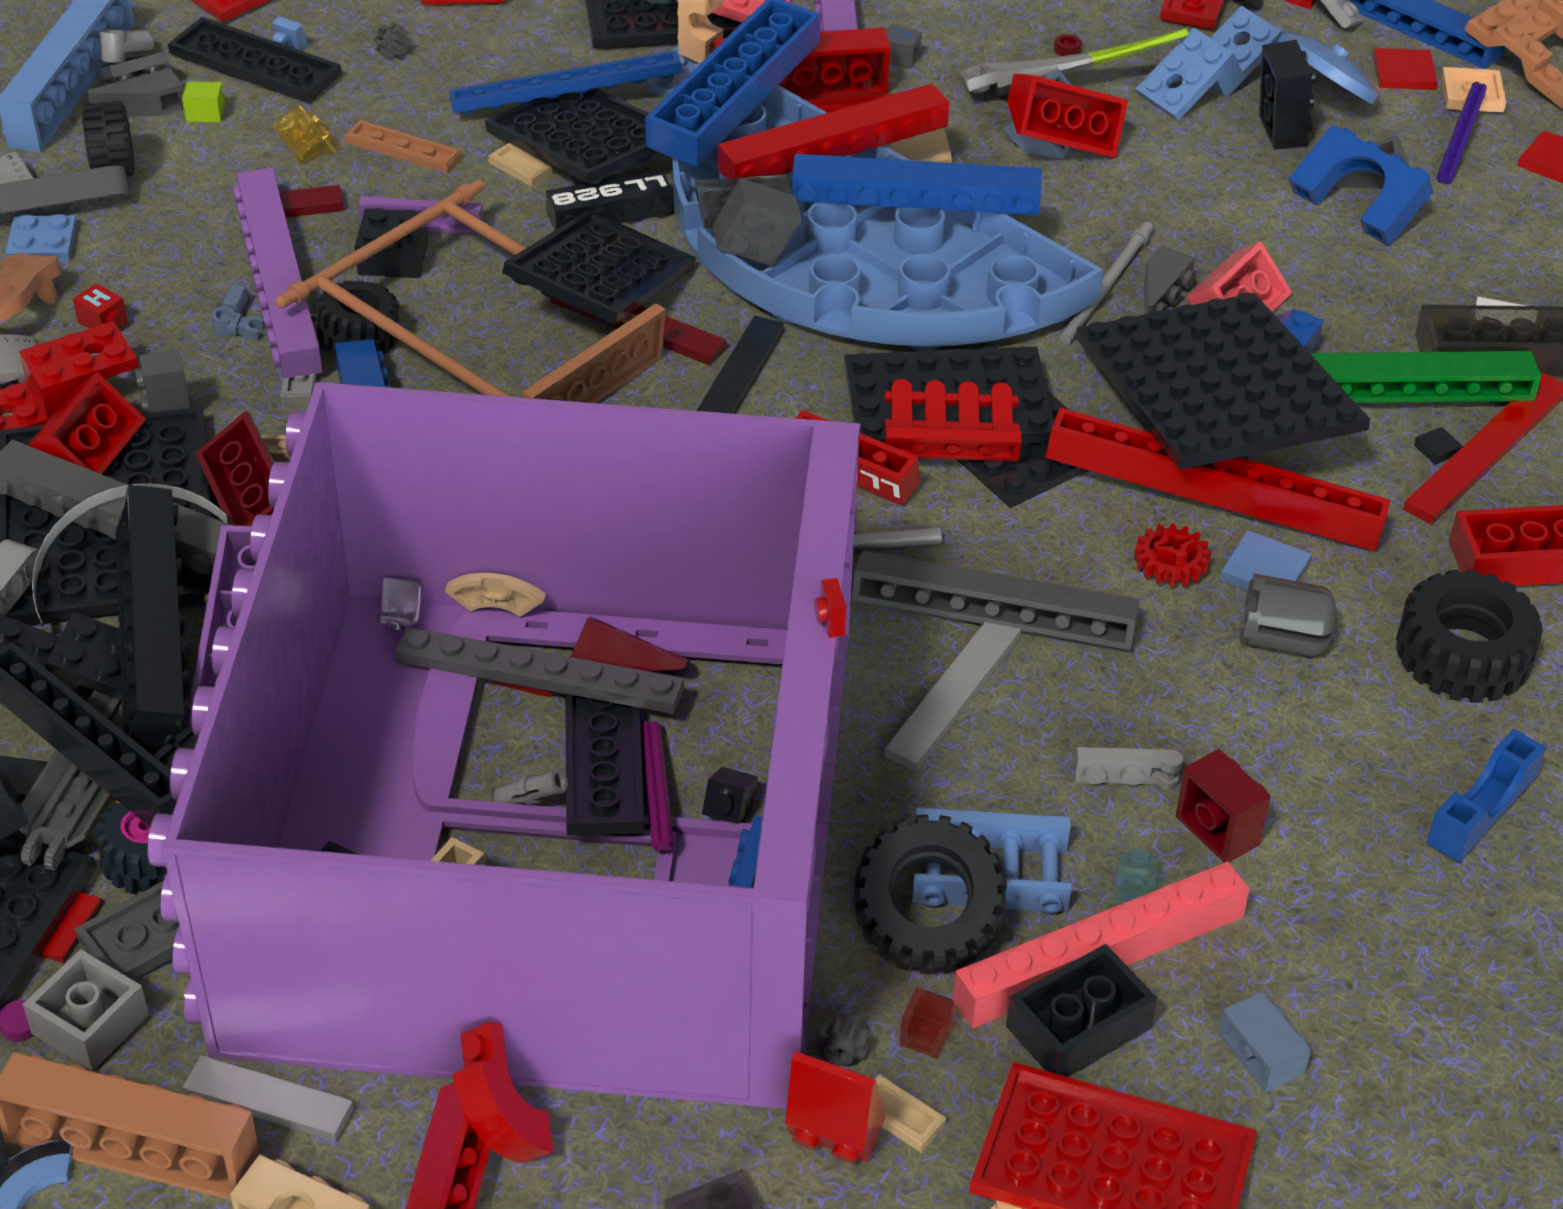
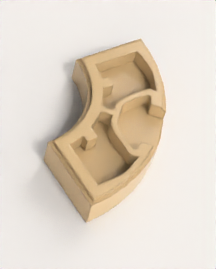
M498 573L463 575L449 581L444 591L470 612L479 608L495 607L512 612L518 617H522L542 604L546 595L542 590L526 581Z

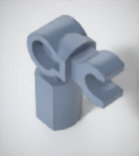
M232 284L227 290L220 306L213 310L212 331L216 336L242 335L250 341H257L259 339V330L264 329L263 318L258 316L246 318L241 314L249 299V291L245 286Z

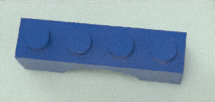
M1513 728L1494 749L1486 767L1473 786L1463 796L1454 792L1435 812L1426 843L1460 862L1537 777L1546 746Z

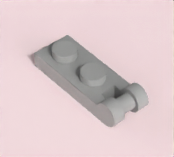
M1077 747L1074 781L1088 782L1090 784H1157L1162 789L1173 790L1179 783V771L1182 767L1183 757L1178 751L1171 749Z

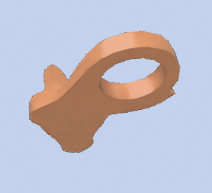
M16 253L0 262L2 267L0 270V322L11 318L25 309L34 293L47 304H54L58 295L53 279L61 273L57 256Z

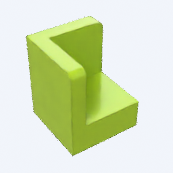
M187 82L182 97L186 122H221L225 109L222 82Z

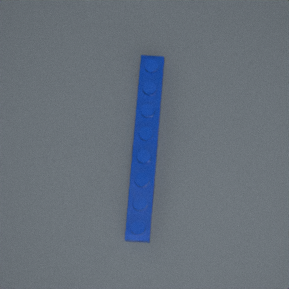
M675 50L449 90L453 113L460 112L466 114L484 107L494 109L500 108L507 103H528L533 99L541 97L557 98L564 93H585L592 88H613L618 84L626 82L642 83L649 78H670L677 73H682L678 53Z

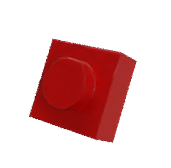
M838 578L821 580V596L814 599L817 622H824L829 638L845 636L846 604Z

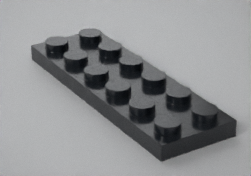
M205 17L198 19L168 43L169 54L308 103L342 75L341 64Z
M565 694L566 778L568 782L566 789L567 836L644 833L639 707Z

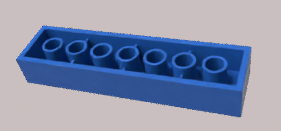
M765 0L645 117L646 147L698 167L718 147V144L722 143L820 43L821 14L784 0Z

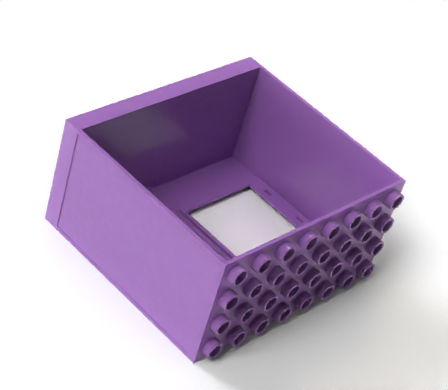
M316 382L307 411H292L288 417L286 451L288 456L291 457L290 462H274L270 471L268 497L271 508H274L272 515L257 514L253 521L250 550L252 560L256 562L254 570L239 569L234 578L232 611L233 615L238 617L235 627L220 626L214 637L212 667L214 674L219 676L216 686H199L194 696L192 730L195 736H199L195 749L179 748L174 755L170 776L171 794L173 799L177 800L173 814L157 813L153 818L149 832V862L152 866L167 867L168 871L164 878L161 892L162 918L165 921L179 922L173 946V967L176 973L191 975L185 994V1019L187 1023L202 1025L208 1056L211 1058L453 1079V1073L464 1069L460 1034L485 1023L496 1022L502 1023L507 1067L513 1085L787 1109L791 1060L795 1051L802 1054L805 1053L849 640L860 423ZM473 573H498L526 581L542 590L546 595L542 604L522 617H518L512 612L495 607H484L470 612L444 591L447 583L457 577ZM838 578L846 604L845 636L829 638L824 622H817L814 599L821 596V580ZM594 617L680 656L747 661L760 664H783L753 888L728 886L734 859L736 860L738 853L737 848L742 829L750 830L751 823L735 824L727 821L671 817L673 847L668 852L665 850L658 852L653 880L430 861L437 854L443 829L652 847L649 815H644V833L567 836L566 808L450 798L479 677L396 662L394 651L406 628H417L482 641L575 647L587 618ZM328 841H331L360 855L320 852V850Z

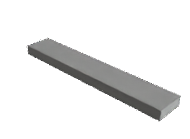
M984 622L885 747L884 757L917 772L1019 640L1021 629Z

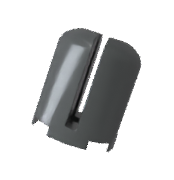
M1254 573V577L1249 583L1244 604L1246 606L1244 614L1246 626L1240 629V643L1308 656L1320 654L1329 644L1335 623L1336 602L1332 591L1323 586Z

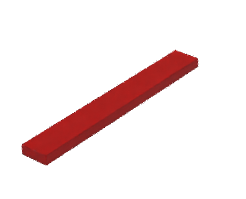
M1542 372L1534 401H1511L1405 501L1403 510L1433 525L1563 400V382Z

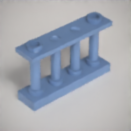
M926 808L916 809V815L928 814V821H939L940 815L951 817L950 824L960 826L963 821L973 827L972 834L977 838L982 834L990 842L989 848L1003 849V874H1006L1007 880L1005 909L1036 910L1049 914L1068 912L1071 883L1058 882L1057 852H1067L1070 835V817ZM1019 850L1042 851V881L1019 880ZM926 862L925 874L914 873L912 903L925 904L932 907L939 905L966 906L967 888L960 876L941 875V864Z

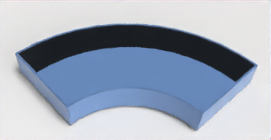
M64 1139L50 1141L28 1148L7 1160L8 1162L0 1167V1209H21L25 1202L40 1189L51 1184L68 1182L73 1146Z

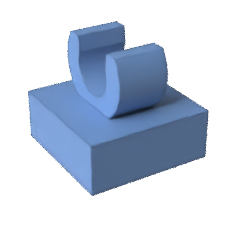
M280 16L272 23L275 31L272 38L273 41L301 51L307 47L308 44L302 24Z

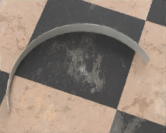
M133 484L172 489L173 497L195 503L209 510L228 524L227 515L222 510L195 493L168 485ZM128 485L106 490L84 500L67 512L53 526L46 536L35 561L32 589L36 611L38 572L42 560L54 539L69 523L87 510L107 501L125 497ZM38 615L40 624H41V626H42V628H43V630H44L43 624H42L41 619H40V617H39V615Z

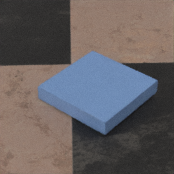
M1247 530L1222 569L1220 580L1247 591L1254 573L1298 582L1309 565L1312 554Z

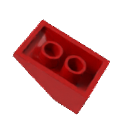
M795 1051L791 1060L785 1119L789 1135L793 1136L792 1140L808 1149H816L817 1145L831 1149V1154L835 1158L847 1163L855 1164L856 1159L868 1163L886 1117L876 1080Z

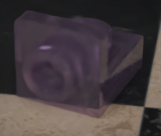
M384 577L381 613L377 615V622L386 623V629L394 631H405L408 626L418 623L422 580Z

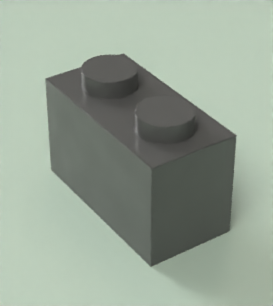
M180 349L139 355L141 369H136L135 373L138 389L146 390V394L140 395L143 414L190 409Z

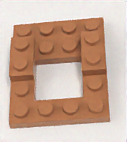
M1502 0L1468 21L1464 28L1465 31L1485 47L1505 46L1522 60L1526 80L1563 110V74L1558 68L1549 63L1553 53L1541 43L1542 40L1553 33L1563 39V0Z

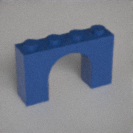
M1332 124L1288 178L1293 193L1318 206L1334 185L1344 176L1358 171L1378 174L1385 180L1383 190L1360 218L1364 233L1390 246L1433 194L1430 175L1422 168L1416 167L1414 169L1396 154L1388 155L1374 142H1364L1350 129L1343 128L1342 130Z

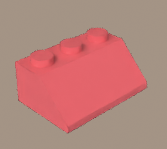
M1259 241L1235 251L1190 292L1186 298L1191 305L1206 303L1211 299H1226L1237 297L1242 293H1255L1273 312L1292 294V291L1263 243Z

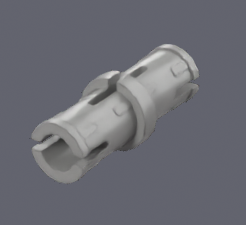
M554 769L551 772L538 776L528 774L522 776L518 782L501 785L499 788H496L494 798L495 802L533 805L541 802L544 797L563 793L567 789L568 782L566 775L560 769Z

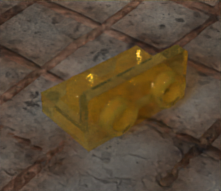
M301 105L273 125L278 135L301 164L314 156L324 146L332 156L337 153L331 145L335 140L325 126L321 127L323 123L313 111L307 114Z

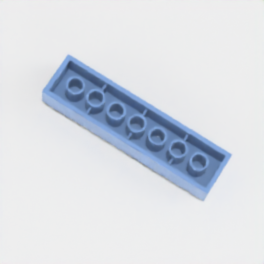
M131 0L72 1V4L60 16L58 22L49 30L47 36L36 47L33 54L24 62L22 68L0 94L2 133L6 137L8 148L42 152L99 75L97 69L104 68L108 63L100 60V30L132 31L135 27Z

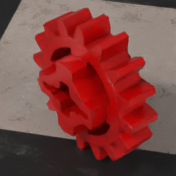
M1171 523L1169 529H1165L1161 524H1158L1156 532L1147 528L1145 535L1138 537L1134 559L1137 560V569H1145V578L1156 577V584L1166 580L1170 587H1174L1176 581H1180L1183 586H1188L1189 579L1198 582L1200 581L1201 574L1206 575L1211 551L1207 550L1208 541H1200L1201 534L1199 532L1189 534V527L1185 526L1182 530H1178L1174 523Z

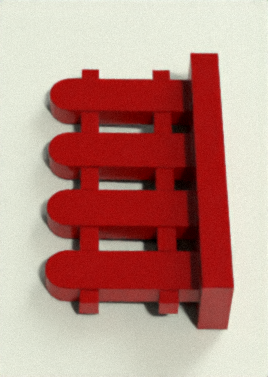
M898 379L892 384L891 391H885V403H891V419H885L886 433L884 443L913 454L918 458L1018 461L1022 439L1019 424H1013L1012 407H1018L1019 401L1018 396H1012V390L1008 384L996 383L992 387L991 395H982L978 393V387L975 383L966 381L959 385L958 394L945 393V386L942 382L932 380L926 384L924 393L912 392V385L909 381ZM912 404H925V421L912 420ZM945 405H958V422L946 421ZM979 406H991V423L979 422Z

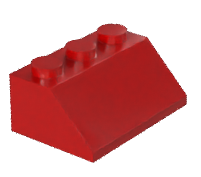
M96 372L74 389L28 446L102 474L146 418Z

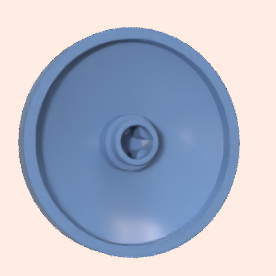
M1286 30L1278 39L1279 42L1297 40L1301 50L1306 51L1309 65L1363 100L1373 104L1380 95L1364 72L1347 58L1349 51L1337 43L1331 47L1312 37Z

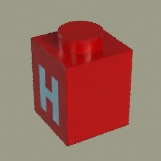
M98 283L73 298L77 321L88 329L114 321L119 329L128 322L123 298Z

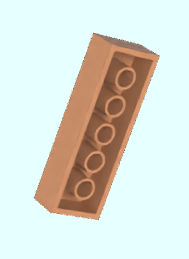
M13 1052L0 1074V1129L4 1142L8 1144L31 1148L42 1143L64 1139L73 1146L72 1160L231 1200L230 1193L260 1155L252 1111L236 1104L225 1105L208 1101L196 1094L184 1095L168 1091L159 1085H144L128 1081L119 1075H104L88 1071L79 1065L68 1066L48 1061L39 1055L27 1056Z

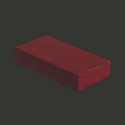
M340 185L279 191L285 218L344 211Z

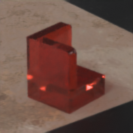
M916 987L901 1019L899 1045L938 1059L952 1029L954 1000Z

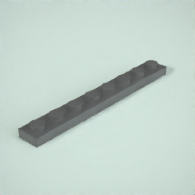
M411 627L406 628L394 651L395 660L399 663L671 714L675 713L685 688L684 678Z

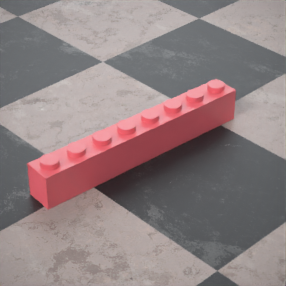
M1227 861L956 970L952 1000L973 1029L1007 1015L1010 996L1104 944H1107L1126 965H1129L1243 918L1250 888Z

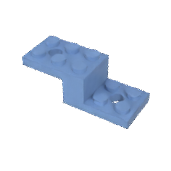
M1241 5L1211 38L1193 27L1188 33L1189 36L1184 37L1135 89L1138 95L1178 121L1209 88L1227 98L1261 62L1262 45L1279 42L1278 39L1282 35V31ZM1250 38L1247 44L1237 45L1239 40ZM1177 80L1183 81L1179 87L1170 88L1173 82Z

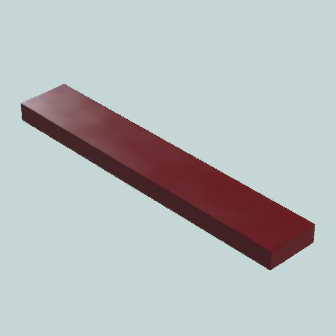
M550 298L551 303L599 321L596 316L586 311L572 309L568 303L557 298ZM640 306L632 313L639 315L647 308ZM665 316L664 348L709 366L727 349L726 339ZM619 321L615 325L607 323L604 324L618 329L625 323Z

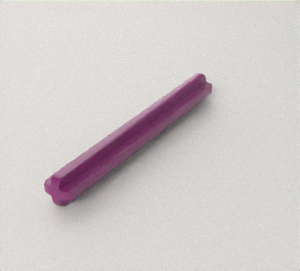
M645 721L641 725V740L652 848L657 852L661 850L668 852L673 847V833L661 725L657 721L651 723Z

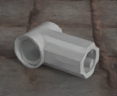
M100 30L101 61L125 62L126 58L148 56L150 51L154 50V39L151 38L149 31Z

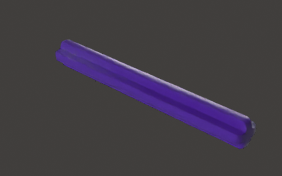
M1474 82L1471 85L1438 170L1436 179L1439 183L1450 184L1453 180L1487 90L1484 83Z

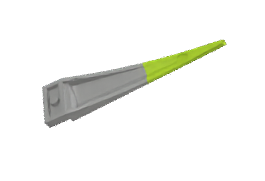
M1187 28L1135 43L1088 53L1038 60L988 62L958 71L961 83L968 91L973 90L974 93L989 90L992 84L997 97L1009 94L1014 73L1044 77L1058 68L1065 76L1189 36Z

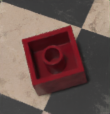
M1218 748L1184 767L1175 817L1224 863L1228 861L1230 863L1260 845L1271 795L1267 793L1260 783H1256L1244 772L1235 760L1230 759Z

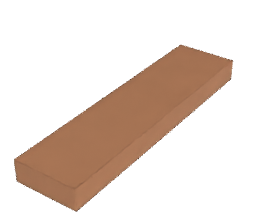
M359 120L344 135L345 143L447 174L462 159V150L363 120Z

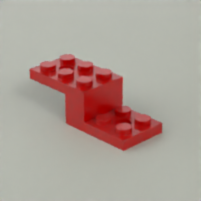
M115 322L99 324L93 328L74 334H67L64 337L36 344L19 351L26 381L0 390V430L45 425L74 389L96 372L106 379L139 368L137 357ZM5 413H13L12 415L7 417L1 416Z

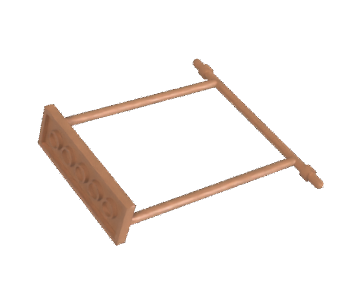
M478 179L470 184L465 183L455 188L450 196L307 280H299L288 286L287 291L276 298L275 304L279 308H285L292 303L298 304L310 296V292L320 288L483 395L511 397L331 280L444 213L457 219L513 255L518 254L526 249V247L458 206H463L474 200L475 195L484 190L485 183ZM655 303L639 315L630 313L621 320L625 323L624 325L524 390L522 398L598 403L662 358L666 309Z

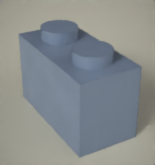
M1263 991L1222 1010L1217 1034L1265 1093L1305 1074L1311 1053L1307 1040L1302 1034L1297 1033L1285 1019L1281 1008L1277 1004L1272 1003Z

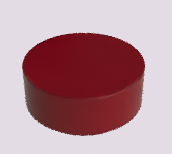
M1060 35L1054 41V52L1061 57L1080 54L1082 51V41L1075 35Z

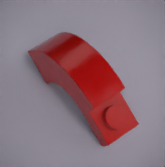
M488 1022L461 1033L464 1069L453 1073V1079L460 1105L477 1135L497 1154L517 1163H526L553 1153L548 1111L534 1108L525 1102L516 1091L510 1079L502 1023Z

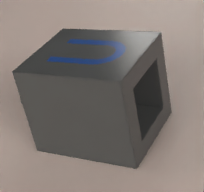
M890 24L886 29L890 43V64L911 69L921 53L922 32Z

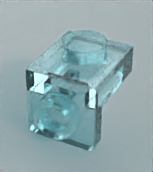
M1136 848L1129 849L1128 852H1119L1114 901L1116 903L1123 904L1155 891L1158 871L1157 856H1151L1150 852Z

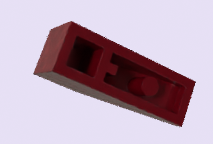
M594 617L587 618L570 656L644 671L681 670L687 668L690 662L689 659Z

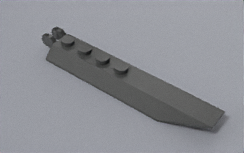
M94 690L87 703L122 730L121 700ZM55 750L21 803L29 823L19 829L28 837L21 851L23 864H34L41 853L42 844L45 843L49 844V848L45 852L44 865L47 869L55 870L63 860L65 848H70L86 837L111 796L57 750Z

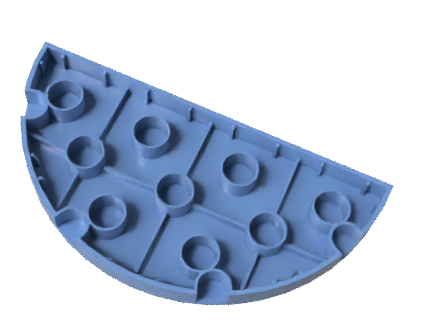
M778 85L722 143L826 114L827 112ZM885 145L846 156L909 160ZM718 147L698 167L673 158L674 210L680 229L690 248L704 266L723 282L731 292L741 295L748 301L767 310L774 319L783 323H796L828 334L860 341L908 345L916 351H935L941 346L994 341L1025 334L1052 324L1064 323L1070 320L1074 314L1100 300L1104 271L1102 268L1004 213L797 201L802 220L774 266L717 249L713 224L734 188L718 170ZM793 172L757 182V184L792 195Z

